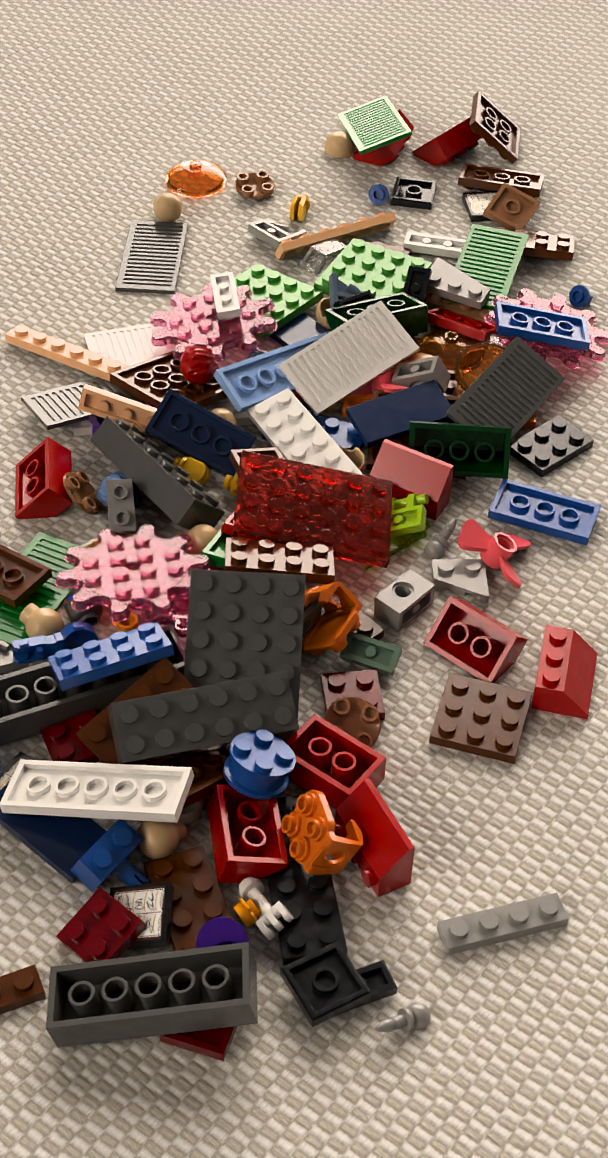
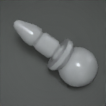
M456 518L447 522L440 534L434 535L432 537L433 540L425 545L424 553L427 558L431 560L441 559L444 556L445 548L449 546L447 540L451 536V532L455 530Z
M415 1002L407 1008L399 1009L396 1016L383 1019L375 1026V1030L386 1033L402 1029L404 1032H409L412 1029L421 1030L429 1024L431 1014L426 1005Z

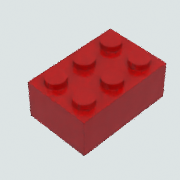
M313 714L286 742L296 758L294 769L288 775L289 780L307 791L314 789L323 792L328 804L335 809L365 779L370 778L377 788L385 778V756L316 714Z

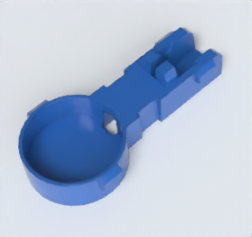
M81 621L73 622L64 627L61 632L54 633V635H42L12 641L13 657L16 664H27L48 659L49 656L55 655L60 650H71L81 647L88 641L99 640L92 625Z

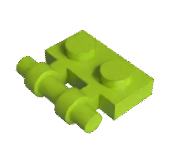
M413 493L407 495V498L398 500L390 498L386 502L378 504L379 514H375L373 535L377 541L425 531L427 510L423 504H428V495L426 493L421 495Z

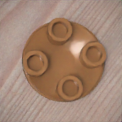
M260 170L257 173L241 172L237 174V180L234 185L235 190L240 195L250 199L266 198L274 193L276 187L274 181L269 177V173L264 170Z
M79 470L77 473L67 472L63 477V483L72 501L88 514H99L102 503L95 497L98 490H95L89 483L88 475L82 470Z
M338 698L328 708L324 716V720L370 748L375 744L380 735L381 721L378 709L362 698Z

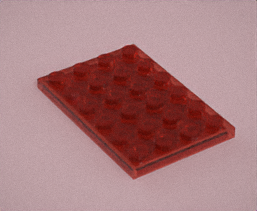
M242 450L231 537H243L247 540L255 541L268 539L274 543L281 544L297 542L302 546L308 547L322 544L327 547H333L334 558L387 568L390 563L392 481Z

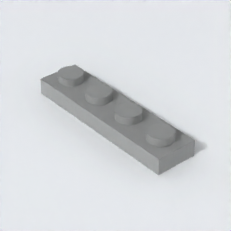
M556 892L438 921L437 930L447 955L567 926L569 917Z

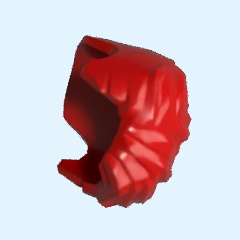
M199 345L187 346L180 358L181 373L187 381L193 384L207 383L214 378L213 375L218 369V362L215 361L212 350Z

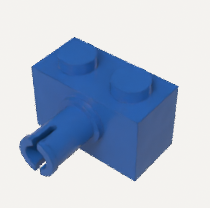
M118 819L77 861L70 871L92 892L109 875L113 876L114 874L126 886L143 885L147 882L148 878L128 861L130 858L128 855L143 838L125 820Z

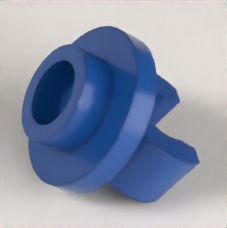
M376 184L369 190V199L375 205H383L388 201L390 191L385 185Z
M583 285L574 286L569 293L571 305L577 308L584 307L586 304L590 305L594 297L590 295L587 287Z

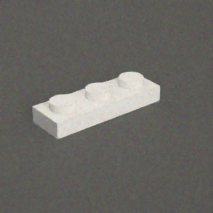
M407 231L403 248L411 249L412 253H424L458 259L466 240Z
M233 272L210 275L218 320H231L241 317Z

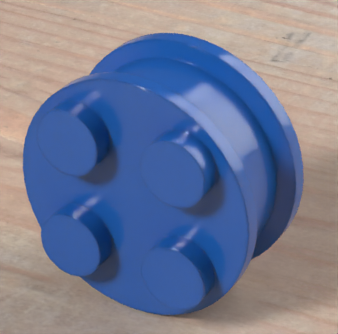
M261 729L257 732H245L237 735L231 742L230 756L226 759L223 767V774L228 784L239 793L255 799H273L282 795L289 783L288 775L291 774L296 763L295 754L284 741L273 736L268 730Z

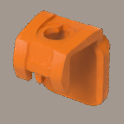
M340 582L307 589L305 591L304 607H307L311 601L319 600L318 602L322 604L325 613L315 621L302 640L304 651L315 656L323 654L328 649L333 650L335 653L342 651L348 644V633H353L360 627L359 611L362 608L361 602ZM333 594L340 598V604L331 599Z
M314 789L301 794L297 799L296 808L289 815H285L281 822V830L283 833H286L290 841V855L299 864L303 865L307 874L325 875L341 873L363 845L362 832L352 819L345 826L348 834L345 838L335 835V821L323 792ZM327 854H331L333 860L327 859Z

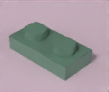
M355 632L348 633V644L339 655L342 660L372 670L377 669L378 672L393 676L402 654L401 647Z

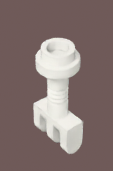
M247 877L239 885V895L245 902L251 899L263 916L255 924L264 936L271 940L275 935L269 927L273 925L280 932L284 926L279 918L282 916L284 920L290 923L294 917L280 901L271 906L263 895V883L257 878Z

